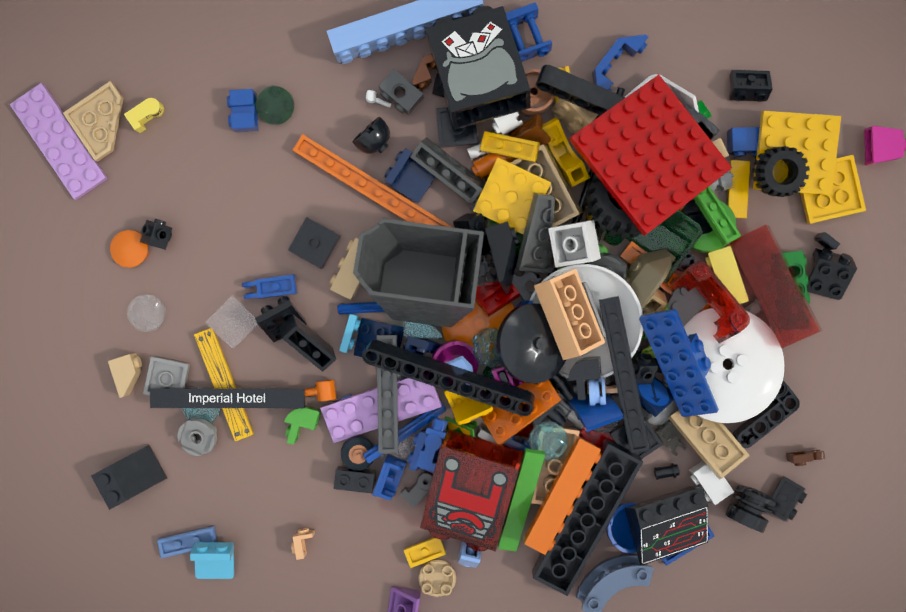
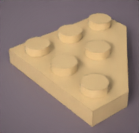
M111 81L63 112L96 162L114 150L124 99Z

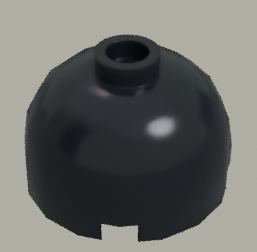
M377 117L352 142L360 151L366 154H373L377 151L382 153L389 146L387 144L390 138L389 127L381 117Z

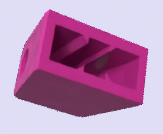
M871 126L864 129L865 166L904 157L906 139H904L903 130Z

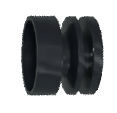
M738 485L736 489L744 493V495L741 496L734 493L733 497L739 500L740 504L730 503L725 515L742 525L764 533L769 521L762 516V513L772 514L773 511L765 506L768 504L775 507L777 502L755 488Z

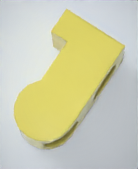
M148 98L124 115L134 130L141 133L146 130L145 123L154 117H160L164 113V106L158 100Z

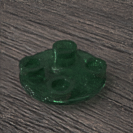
M273 85L265 88L258 95L255 107L263 121L272 125H279L285 123L292 116L294 100L286 89Z

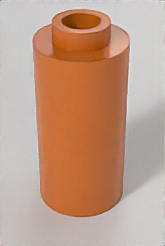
M489 153L473 161L474 166L471 169L476 177L479 176L480 179H483L491 173L498 157L510 163L515 159Z

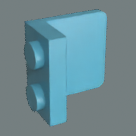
M195 542L190 553V561H195V577L197 579H232L235 574L234 542Z

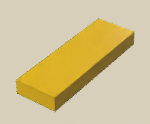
M484 131L480 151L536 163L540 143Z
M730 160L729 164L732 169L729 171L731 174L733 173L734 177H732V188L727 191V205L733 211L736 219H747L750 161Z

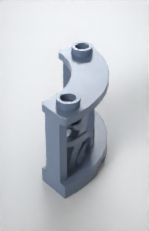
M621 554L610 559L607 558L597 564L584 577L577 590L576 599L581 600L582 611L602 612L608 600L620 590L632 586H650L654 568L648 564L640 565L637 554Z

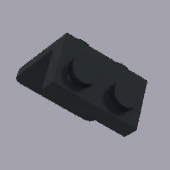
M815 248L812 255L816 264L808 278L807 292L836 300L842 299L857 270L853 258L848 254L843 253L840 255L833 253L829 249L821 250Z

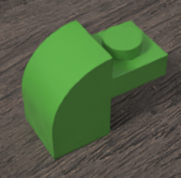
M305 406V408H296L290 412L284 421L291 424V426L288 425L285 437H288L286 443L294 445L297 442L301 427L315 430L319 422L321 409Z

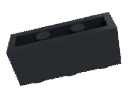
M294 314L279 326L282 339L322 372L337 360L333 347Z

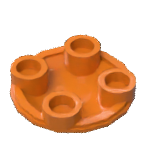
M125 230L114 236L110 244V253L117 264L122 267L132 268L141 264L149 256L148 245L140 242L142 234L133 230Z

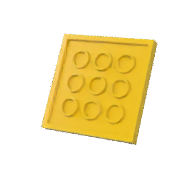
M761 111L756 160L760 159L758 156L761 153H765V150L772 149V147L787 146L789 148H796L797 152L804 154L802 158H807L808 162L805 164L810 168V171H806V175H809V178L804 180L806 185L799 187V192L832 195L841 116ZM779 160L773 167V177L780 184L788 176V166L783 160ZM754 181L753 189L762 190L761 188L756 187V184L758 182Z

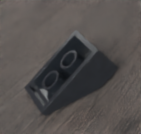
M507 221L485 228L498 280L505 294L510 293L519 254L517 246L520 245L515 228H511Z
M150 445L91 475L109 510L167 479Z

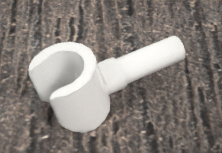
M367 90L366 101L368 103H379L386 107H391L392 103L376 98V91Z

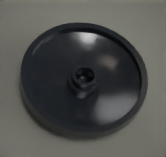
M530 303L520 305L510 311L503 319L497 333L496 348L500 363L506 372L513 378L526 383H541L554 377L561 370L566 360H563L541 304Z

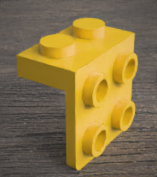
M443 390L458 425L467 424L471 420L485 416L493 410L491 405Z

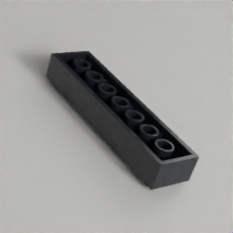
M606 438L600 447L601 458L597 464H593L591 477L588 481H584L582 494L578 499L575 498L572 504L574 508L569 516L566 515L561 533L556 534L552 550H548L546 555L541 553L532 569L533 579L566 596L570 593L643 464L639 455L631 454L629 450Z

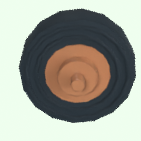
M363 436L349 438L341 448L343 463L354 471L368 468L373 461L368 463L363 457V453L374 447L373 443Z

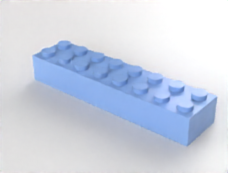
M418 0L328 30L327 34L338 63L347 64L352 62L353 58L359 56L365 58L370 56L371 52L377 50L383 52L388 50L389 46L395 44L401 46L406 44L407 40L413 38L415 40L422 39L427 34L426 28L432 27L437 20L444 17H452L456 20L470 16L475 9L483 6L484 3L483 0Z

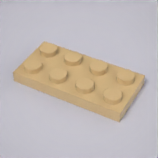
M679 410L668 418L719 480L750 456L723 423L709 421L697 415L682 417Z

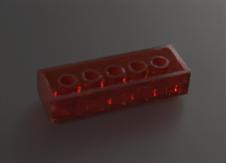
M764 225L730 243L782 348L822 331L769 225Z

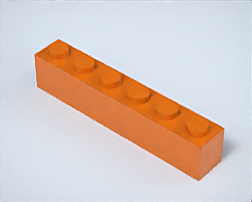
M577 436L523 538L525 545L546 555L548 550H552L556 534L561 533L566 515L569 516L574 508L572 504L575 498L578 499L582 494L584 481H588L591 477L593 464H597L601 458V449L598 446Z

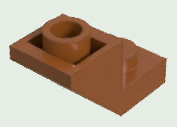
M432 53L423 56L412 80V85L419 90L429 87V84L432 83L428 71L429 67L431 69L436 68Z

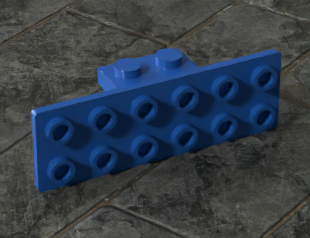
M676 309L641 315L639 317L640 323L681 416L717 413L719 410L705 378L711 368V362L706 357L703 342L699 340L697 333L687 336Z

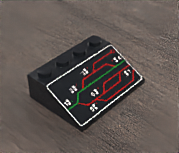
M689 486L625 507L640 565H645L708 543V505L703 487Z

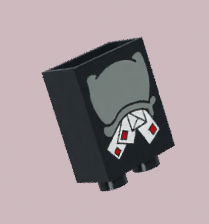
M481 6L475 9L470 16L456 20L452 17H444L437 20L432 27L426 28L430 50L454 130L531 108L530 87L503 6L494 9L490 6Z

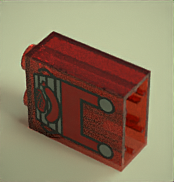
M448 429L439 450L420 528L428 530L433 537L440 540L453 538L466 542L467 546L475 551H486L489 549L496 552L524 452Z

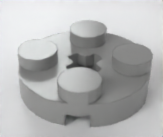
M191 417L179 428L177 438L178 441H181L185 452L194 456H202V454L209 453L216 445L217 428L205 419ZM197 433L201 436V438L199 440H196V436L193 434Z

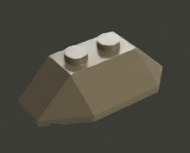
M665 248L639 255L627 271L625 281L636 293L642 309L666 279L671 269V264L676 258Z

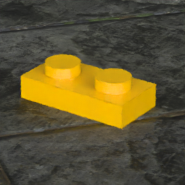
M440 535L403 550L410 568L446 555Z

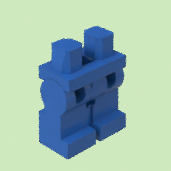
M438 417L434 418L432 426L426 429L425 434H428L424 442L426 447L420 450L416 463L417 467L433 472L439 469L441 461H438L437 457L440 448L444 446L446 438L449 436V432L446 431L448 420Z

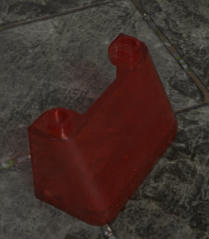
M697 261L669 282L675 290L679 287H684L689 292L696 287L720 316V318L713 322L717 325V332L713 337L718 343L740 333L749 325L750 317L705 262Z

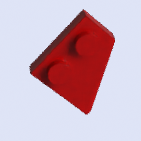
M499 281L487 282L483 286H477L475 301L489 317L518 298L520 292L512 284L510 293L505 294Z

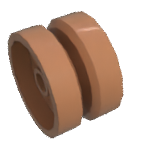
M539 69L525 71L531 96V108L519 111V113L525 116L534 117L537 114L542 115L549 109L555 98L554 95L536 87L541 71Z

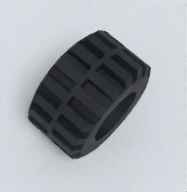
M784 146L767 149L765 153H761L758 156L760 159L754 162V165L757 166L752 168V173L756 175L753 177V181L758 182L756 187L761 188V192L770 196H792L793 193L800 191L799 187L806 185L804 180L809 178V175H806V171H810L809 166L805 164L808 162L807 158H802L804 154L797 152L796 148ZM779 160H783L788 166V176L779 184L773 177V167Z

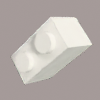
M703 460L689 469L692 474L690 479L696 486L703 487L707 502L710 501L716 505L734 493L726 479L723 477L719 480Z

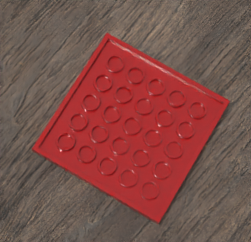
M659 74L569 139L643 236L732 169L731 165Z

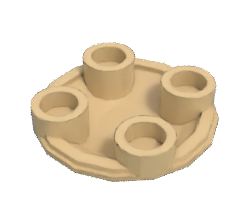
M439 559L431 560L424 564L418 576L422 592L435 597L449 595L456 583V572L452 565Z

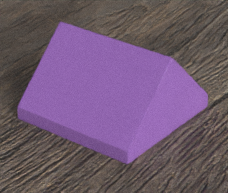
M391 587L388 612H418L421 591Z

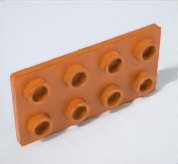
M549 380L541 383L522 382L521 385L517 386L534 394L535 401L530 415L521 416L492 406L493 410L481 416L498 445L503 444L561 401L560 396Z

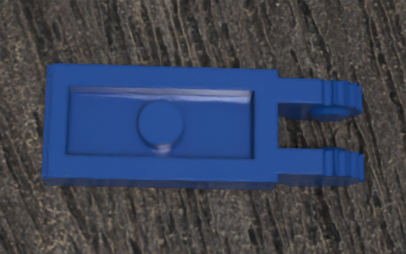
M295 274L256 279V281L242 283V287L245 288L257 286V293H247L243 295L244 299H261L297 294Z

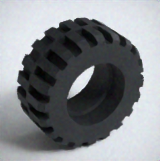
M595 174L585 199V205L588 206L587 213L589 216H593L591 220H594L595 225L598 224L600 226L599 230L610 232L609 236L612 237L619 235V238L626 239L628 235L634 238L639 233L642 234L628 215L613 205L609 199L607 188Z

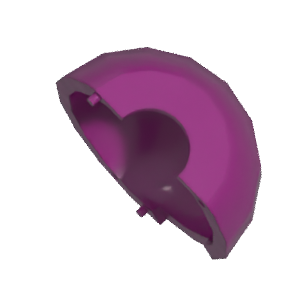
M452 340L445 342L432 355V359L444 363L463 356L472 365L474 373H477L479 366L478 356L474 348L461 341Z

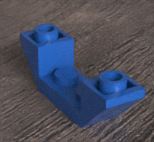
M645 34L618 38L592 73L593 83L612 91L610 87L613 82L604 76L612 67L609 63L613 58L617 60L624 50L633 57L637 52L641 54L648 45L645 43L648 36Z

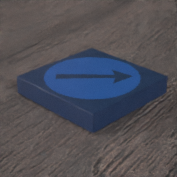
M655 376L652 384L637 385L641 404L654 417H657L674 401L671 391Z

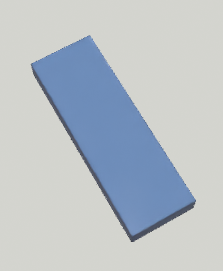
M214 526L157 539L161 558L191 552L195 542H218Z

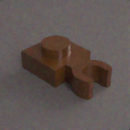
M820 450L786 453L787 461L795 466H804L806 462L825 459L824 451Z

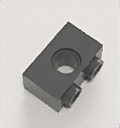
M395 69L379 85L380 95L388 102L391 99L396 104L394 107L402 114L406 112L410 115L424 98L423 93ZM398 90L406 92L401 98L396 97L395 93Z

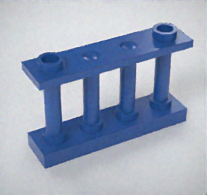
M536 2L505 13L521 62L536 56L543 57L551 51L552 41L543 42L535 19L538 17ZM524 22L528 23L536 43L535 46L525 49L517 28L518 24Z

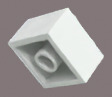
M594 220L548 228L555 267L593 262L601 259Z

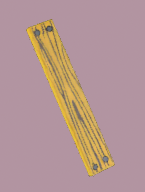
M214 328L194 334L214 388H236ZM222 408L235 441L254 434L244 408Z

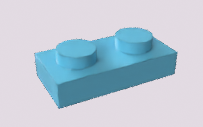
M349 315L339 349L341 352L348 353L349 349L353 350L356 340L353 339L355 331L358 332L361 323L358 320V315Z

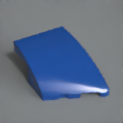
M576 394L573 399L567 401L570 409H573L586 432L623 419L621 410L608 395H606V405L596 403L595 406H590L589 394H587L586 400H578Z

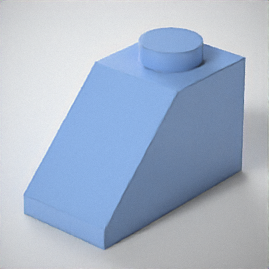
M463 535L457 564L477 568L481 560L482 540Z

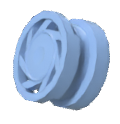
M604 377L598 380H588L590 406H595L596 403L606 405ZM600 387L602 388V396H600Z

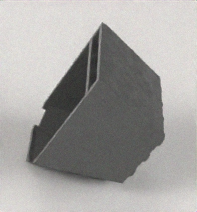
M383 218L374 227L359 235L353 274L392 320L451 328L474 310L484 232Z

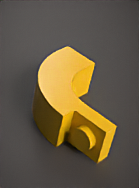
M555 117L542 124V129L551 137V141L545 145L548 146L565 180L574 187L589 179L590 177L585 165L568 143L559 119Z

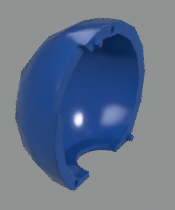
M633 502L620 504L606 527V533L610 542L621 552L629 554L636 553L625 507L636 504Z

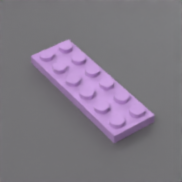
M40 83L10 104L73 199L78 200L108 179L99 164L94 161L44 84Z
M407 377L398 380V421L442 407L436 387ZM377 387L321 406V412L334 443L378 428Z

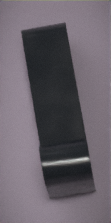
M782 381L780 390L772 403L764 411L743 423L732 435L743 448L751 447L798 410L800 406L798 397ZM790 398L791 404L789 407H786L785 401ZM775 410L776 416L775 418L771 419L770 413L771 411ZM760 422L761 428L756 431L755 424Z

